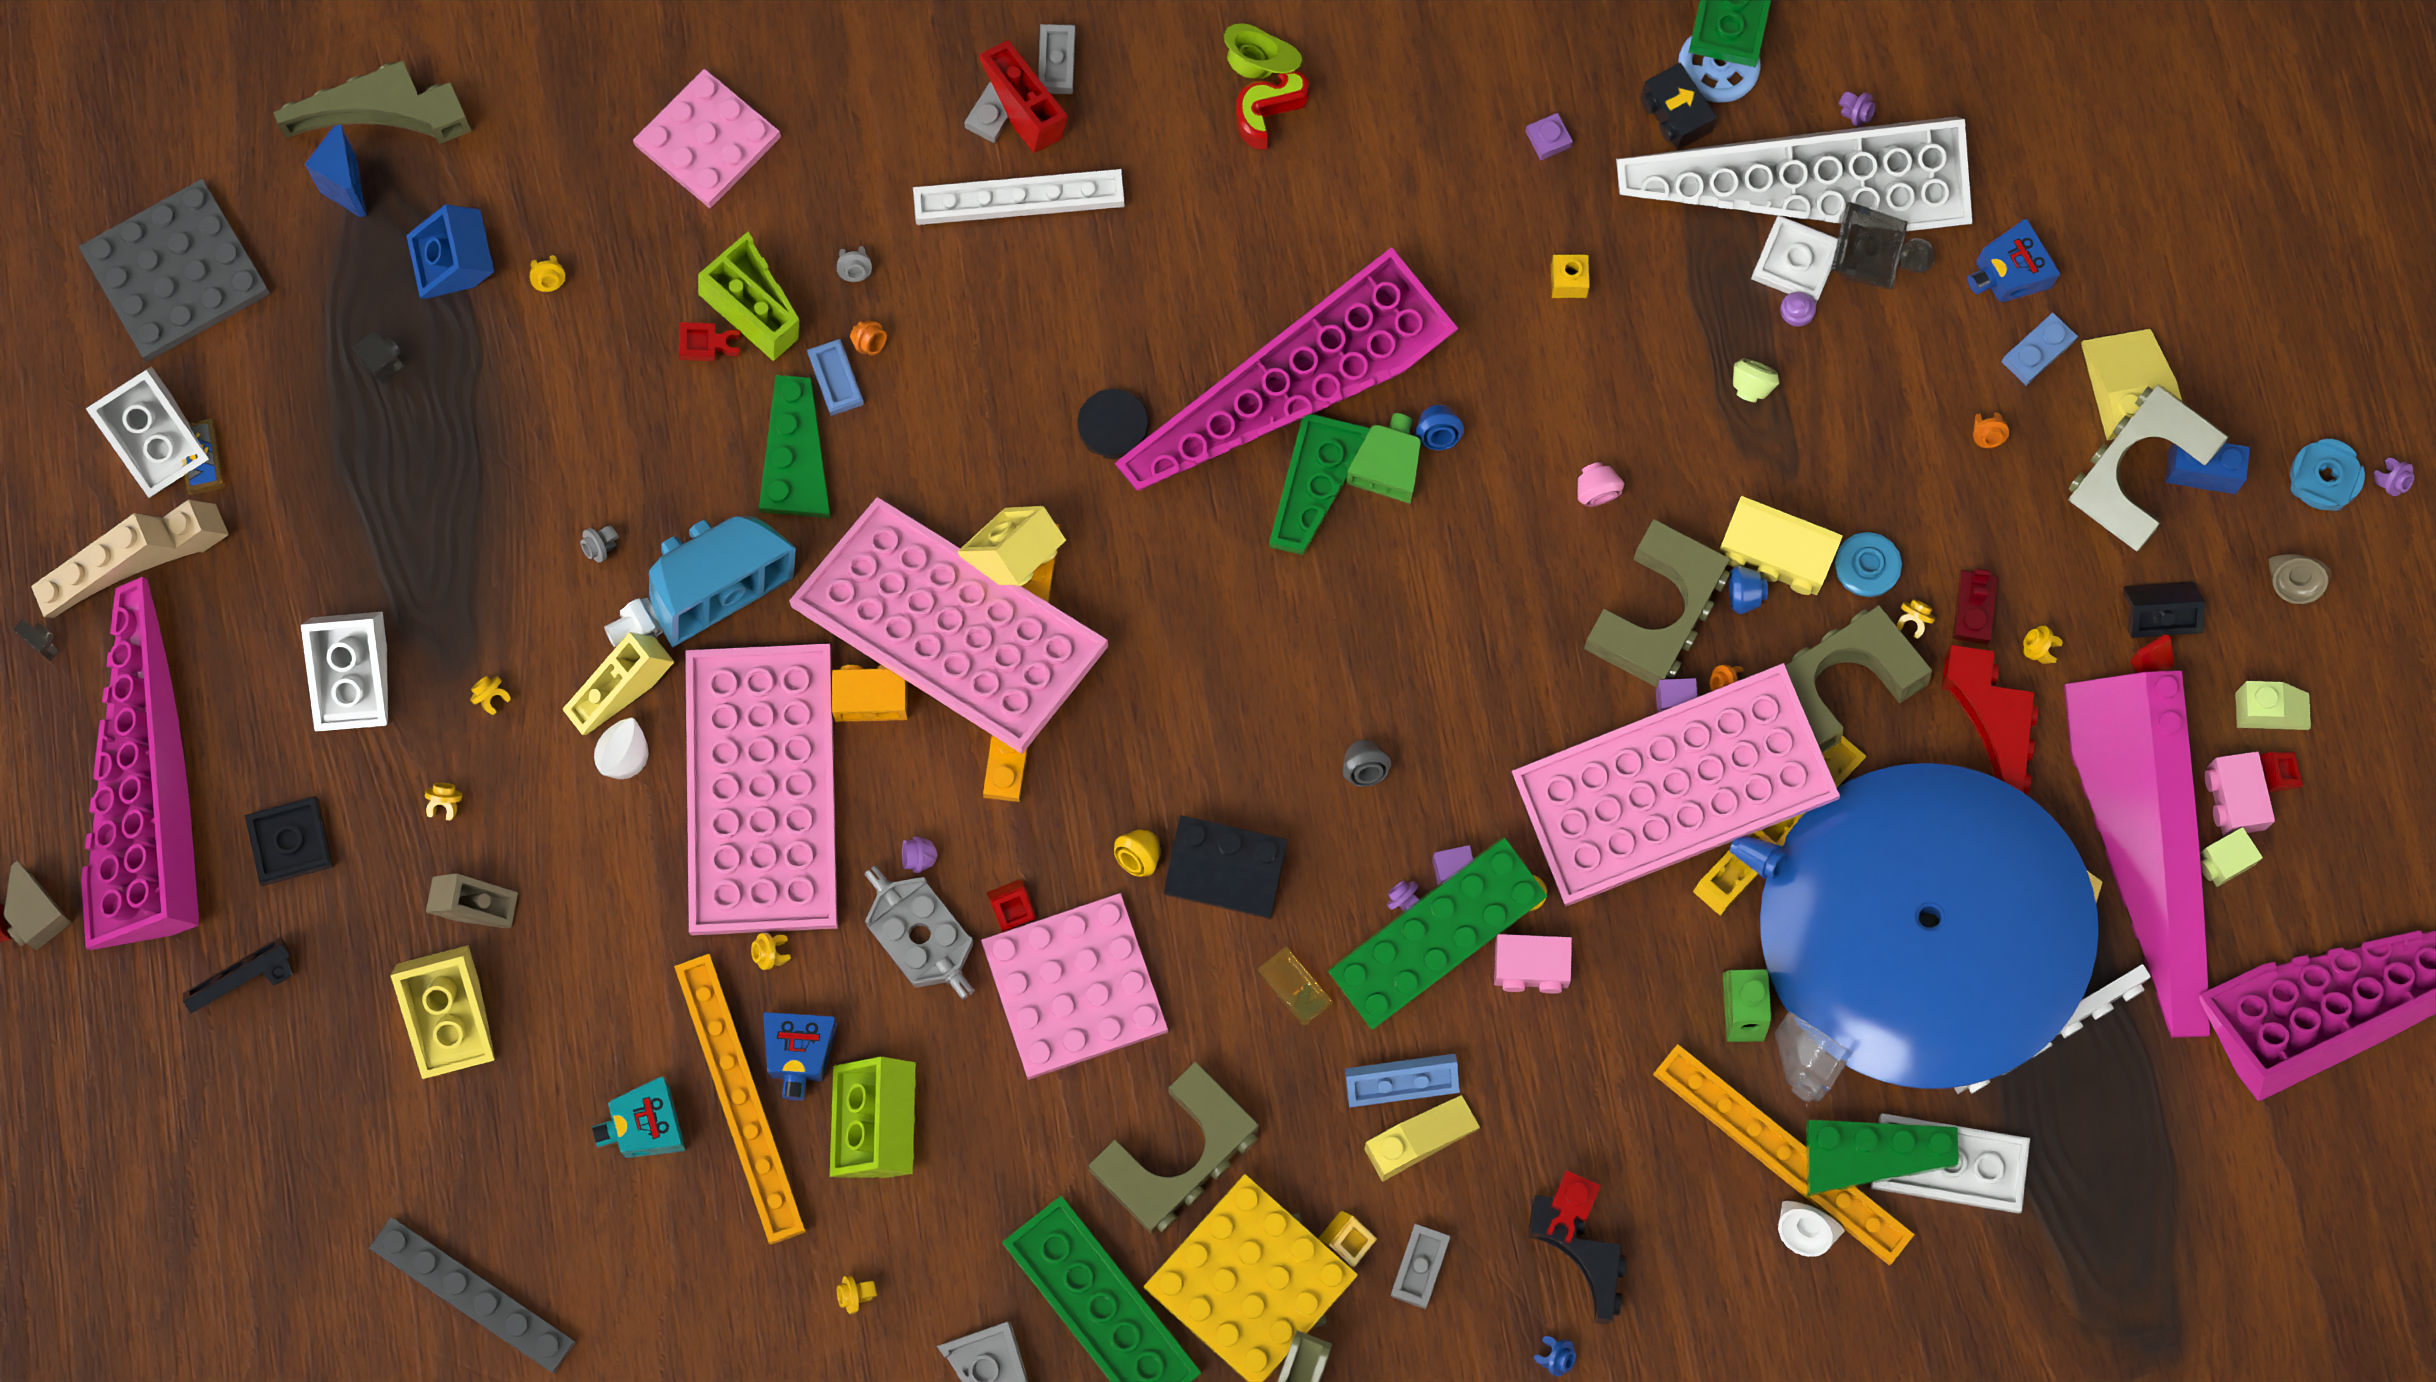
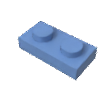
M2052 313L2005 355L2001 362L2027 386L2076 341L2078 336Z

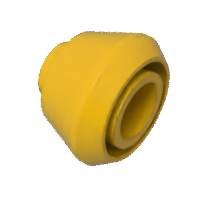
M1136 829L1119 836L1115 840V858L1128 873L1138 877L1150 876L1154 873L1161 855L1160 841L1153 832Z

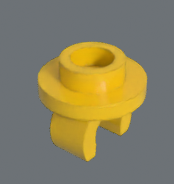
M555 255L550 256V261L537 263L536 260H533L531 262L532 269L529 276L530 282L535 289L550 292L563 285L565 272Z
M1913 599L1911 604L1903 602L1901 609L1907 613H1904L1899 618L1897 628L1901 630L1904 623L1908 620L1915 621L1918 629L1914 637L1918 639L1924 632L1925 622L1933 624L1936 619L1930 614L1932 608L1916 599Z
M2039 626L2029 631L2025 636L2023 642L2024 655L2031 660H2038L2043 664L2056 663L2057 659L2050 655L2048 649L2050 646H2062L2063 642L2059 637L2053 636L2051 629L2046 626Z
M485 676L471 688V691L474 693L470 699L472 703L477 704L481 702L484 710L492 715L496 713V710L490 704V700L494 695H500L506 702H509L511 698L505 690L497 688L501 683V679L498 676L492 679Z
M434 783L433 788L425 790V798L431 800L426 808L427 816L433 817L437 812V805H443L447 810L446 820H452L457 813L456 802L462 800V793L455 790V785Z
M760 933L756 941L752 943L751 954L753 961L758 963L762 970H769L773 965L780 966L791 959V956L778 954L775 946L782 945L788 941L787 936L776 935L772 938L769 933Z
M851 1275L844 1276L842 1285L837 1286L839 1305L841 1308L846 1307L849 1314L857 1313L859 1303L870 1301L872 1297L877 1296L874 1281L855 1284Z

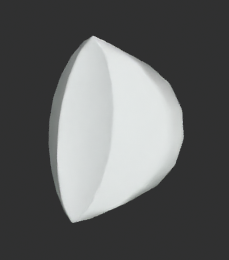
M633 717L618 721L607 729L598 740L594 752L595 765L599 772L619 780L631 778L638 774L646 765L649 756L645 736Z
M1784 1201L1782 1203L1778 1226L1779 1235L1784 1244L1797 1254L1807 1257L1819 1256L1827 1252L1845 1232L1844 1228L1836 1220L1817 1208L1795 1201Z

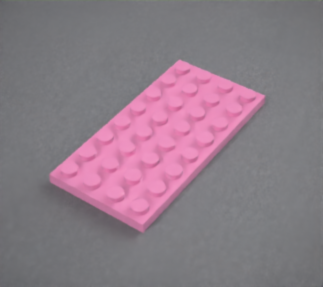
M877 497L789 600L791 607L1023 754L1108 648V640L1025 588L1016 585H998L962 559L957 552L960 550L959 547Z
M830 644L686 650L688 900L690 935L838 928L832 659Z
M1784 663L1512 771L1566 907L1732 842L1734 839L1747 836L1840 799L1838 790Z

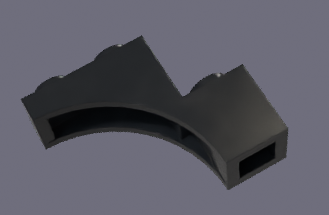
M1535 1195L1531 1205L1528 1238L1546 1242L1558 1248L1572 1259L1583 1273L1589 1285L1594 1303V1323L1609 1325L1613 1320V1315L1619 1316L1621 1310L1622 1293L1616 1292L1617 1278H1624L1626 1256L1620 1255L1621 1245L1576 1239V1234L1583 1235L1585 1224L1584 1221L1577 1218L1574 1219L1575 1231L1570 1243L1564 1242L1568 1235V1229L1562 1224L1555 1226L1552 1235L1546 1234L1552 1220L1558 1217L1561 1211L1550 1207L1554 1197Z

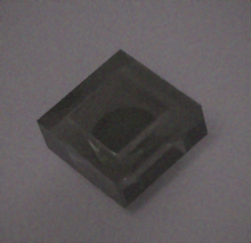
M22 619L13 629L27 644L49 662L59 652L50 642L54 636L41 624L37 623L32 627Z

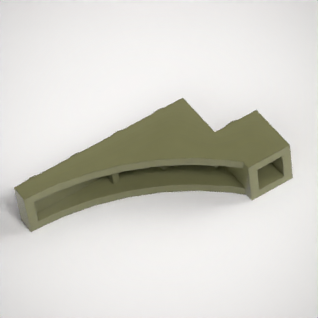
M403 60L397 63L384 64L375 72L365 76H354L345 84L332 89L319 90L310 98L300 102H289L282 106L281 109L273 112L285 138L309 130L340 124H382L406 128L437 138L439 144L471 132L451 82L444 85H433L424 93L418 95Z

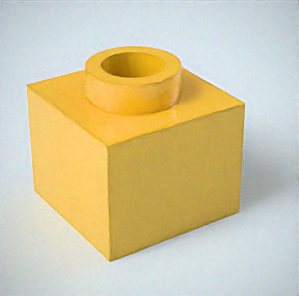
M1553 255L1551 263L1552 298H1587L1589 290L1588 255ZM1566 272H1577V273H1576L1575 275H1569V274L1566 273Z

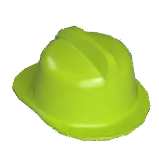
M1239 23L1233 24L1226 29L1224 40L1229 48L1227 59L1232 69L1244 77L1251 79L1266 78L1272 73L1293 72L1302 63L1301 54L1295 47L1265 33L1253 25Z

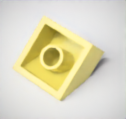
M1044 506L1004 508L957 552L962 559L998 585L1021 586L1034 576L1033 571L1040 564L1050 561L1057 555L1056 549L1066 539Z

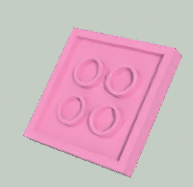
M703 69L633 139V142L639 150L711 209L781 138V134L778 129L707 70Z

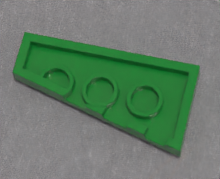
M775 376L759 503L760 513L831 518L811 378Z
M1313 414L1302 418L1271 533L1269 547L1299 555L1305 554L1345 483L1348 469L1371 428Z
M1808 1120L1806 1123L1807 1197L1818 1195L1822 1192L1843 1190L1857 1185L1872 1182L1878 1183L1892 1178L1907 1175L1913 1176L1956 1167L1958 1165V1127Z

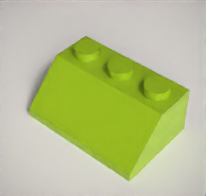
M881 1056L833 1066L830 1177L889 1178L913 1174L916 1062Z

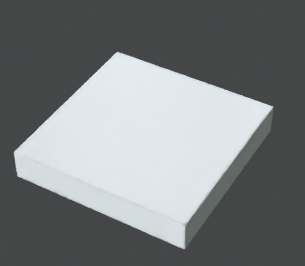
M1778 215L1751 279L1788 294L1798 291L1805 292L1817 304L1843 241Z

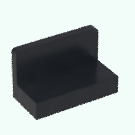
M2194 582L2124 587L2123 595L2130 605L2128 632L2131 638L2163 636L2164 634L2203 633L2205 600Z

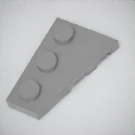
M1010 1322L937 1346L943 1356L953 1366L962 1382H1029Z

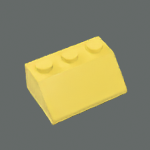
M1741 496L1718 553L1730 558L1728 565L1731 567L1743 566L1758 571L1760 577L1766 578L1767 581L1776 582L1778 580L1789 584L1790 588L1797 593L1818 595L1843 535Z

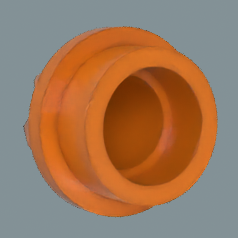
M866 320L865 322L859 321L857 325L853 326L850 338L855 345V349L861 354L876 355L883 349L887 340V334L882 329L880 323Z

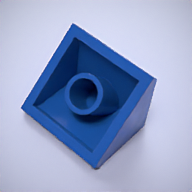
M335 125L305 163V166L321 194L359 217L367 216L356 153L342 125Z

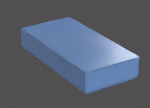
M841 339L807 350L830 416L864 405Z

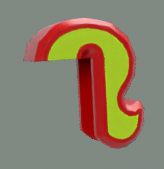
M1295 70L1288 73H1279L1278 85L1262 80L1252 82L1242 88L1236 100V121L1239 134L1248 145L1255 149H1267L1268 137L1263 121L1264 117L1304 108L1308 100L1309 81L1302 72Z

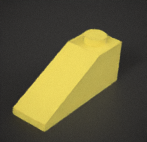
M629 632L567 703L563 711L580 733L587 735L651 689L674 661L655 637Z
M1461 1095L1366 1142L1364 1150L1383 1182L1480 1129V1126Z

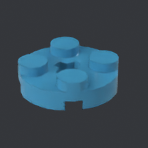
M2334 439L2319 440L2317 443L2308 444L2302 448L2294 458L2290 468L2291 491L2296 497L2301 498L2303 502L2311 507L2320 510L2338 511L2353 501L2361 491L2365 480L2363 465L2360 467V463L2356 459V452L2347 444ZM2326 467L2332 469L2331 475L2336 477V481H2324L2319 475V471H2323Z

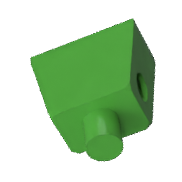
M1395 413L1392 416L1389 428L1373 425L1348 469L1346 484L1411 504L1421 439L1409 435L1413 420L1404 414Z
M1730 970L1723 972L1726 1041H1764L1771 1023L1768 970ZM1755 1024L1754 1027H1744L1743 1025Z

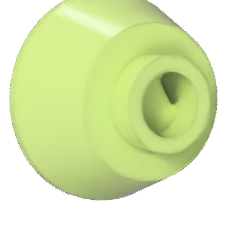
M1743 358L1734 364L1733 386L1738 390L1737 396L1747 401L1756 402L1757 398L1765 399L1780 382L1778 373L1775 370L1757 361Z

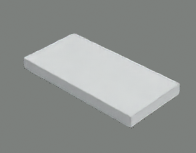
M1888 1114L1880 1115L1879 1123L1958 1127V1165L1953 1168L1913 1176L1907 1175L1878 1183L1872 1182L1871 1189L2013 1213L2022 1212L2030 1138Z

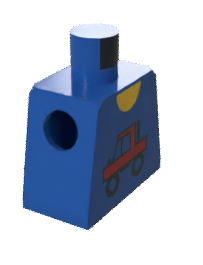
M2025 219L1981 251L1976 261L1980 270L1969 275L1967 279L1971 290L1976 295L1991 288L2000 302H2006L2052 288L2060 273L2030 223Z
M764 1012L768 1073L771 1078L784 1079L783 1099L802 1101L805 1099L806 1081H823L838 1023L835 1017Z

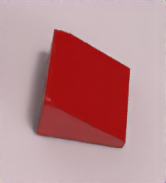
M2164 634L2139 649L2131 658L2130 664L2137 673L2167 671L2172 668L2174 659L2171 638L2168 634Z
M2268 752L2260 756L2268 793L2303 787L2295 752Z
M1016 880L987 892L988 899L1002 932L1036 919L1021 880Z

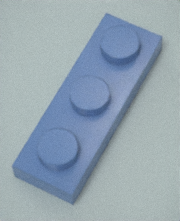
M1455 1054L1345 1068L1349 1108L1460 1093L1458 1065Z

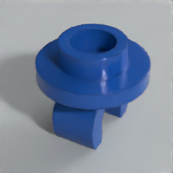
M1544 1336L1542 1341L1552 1348V1352L1547 1357L1535 1354L1534 1360L1542 1367L1547 1368L1551 1375L1560 1377L1565 1372H1569L1575 1364L1576 1352L1574 1351V1345L1567 1339H1561L1557 1342L1552 1337Z

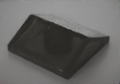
M1847 202L1831 270L1850 281L1892 289L1908 222L1853 202Z

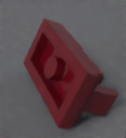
M1976 568L1975 571H1960L1952 639L1987 645L1991 641L1998 580L1997 575L1990 574L1991 570Z

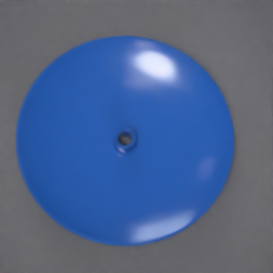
M1927 763L1892 766L1864 774L1837 788L1840 799L1806 812L1786 836L1782 851L1786 852L1788 857L1780 874L1775 879L1770 877L1766 879L1760 913L1761 941L1768 973L1779 999L1795 1023L1820 1049L1856 1072L1879 1081L1920 1089H1946L1972 1085L2007 1073L2035 1056L2061 1032L2081 1002L2092 976L2097 954L2098 912L2094 890L2087 869L2077 849L2066 832L2038 803L2015 787L1979 771L1953 765ZM1925 913H1931L1939 919V924L1936 927L1927 928L1920 923L1919 917Z

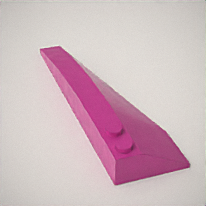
M1391 247L1115 462V465L1135 490L1140 491L1404 373L1455 333L1458 327Z
M144 577L115 588L110 634L115 636V643L111 652L108 653L106 667L112 669L110 686L105 687L103 690L102 703L107 704L106 720H100L93 775V779L98 781V788L94 797L90 800L89 812L94 814L93 831L86 834L85 849L90 850L89 865L82 868L81 877L86 949L89 950L172 936L199 925L190 804L179 720L159 623L148 580Z
M2182 671L2141 672L2065 684L2064 692L2070 755L2074 767H2077L2084 795L2089 799L2095 817L2093 820L2097 831L2101 833L2104 841L2105 853L2124 907H2127L2134 935L2136 939H2139L2145 956L2144 963L2154 981L2157 990L2155 993L2171 1038L2210 1036L2209 1018L2199 1000V995L2208 991L2207 955L2197 815Z
M2420 930L2362 943L2361 947L2344 950L2343 947L2328 951L2327 955L2309 958L2308 955L2292 958L2290 963L2277 966L2275 962L2264 964L2200 994L2199 1000L2237 1075L2259 1102L2334 1066L2436 1014V931L2422 934Z

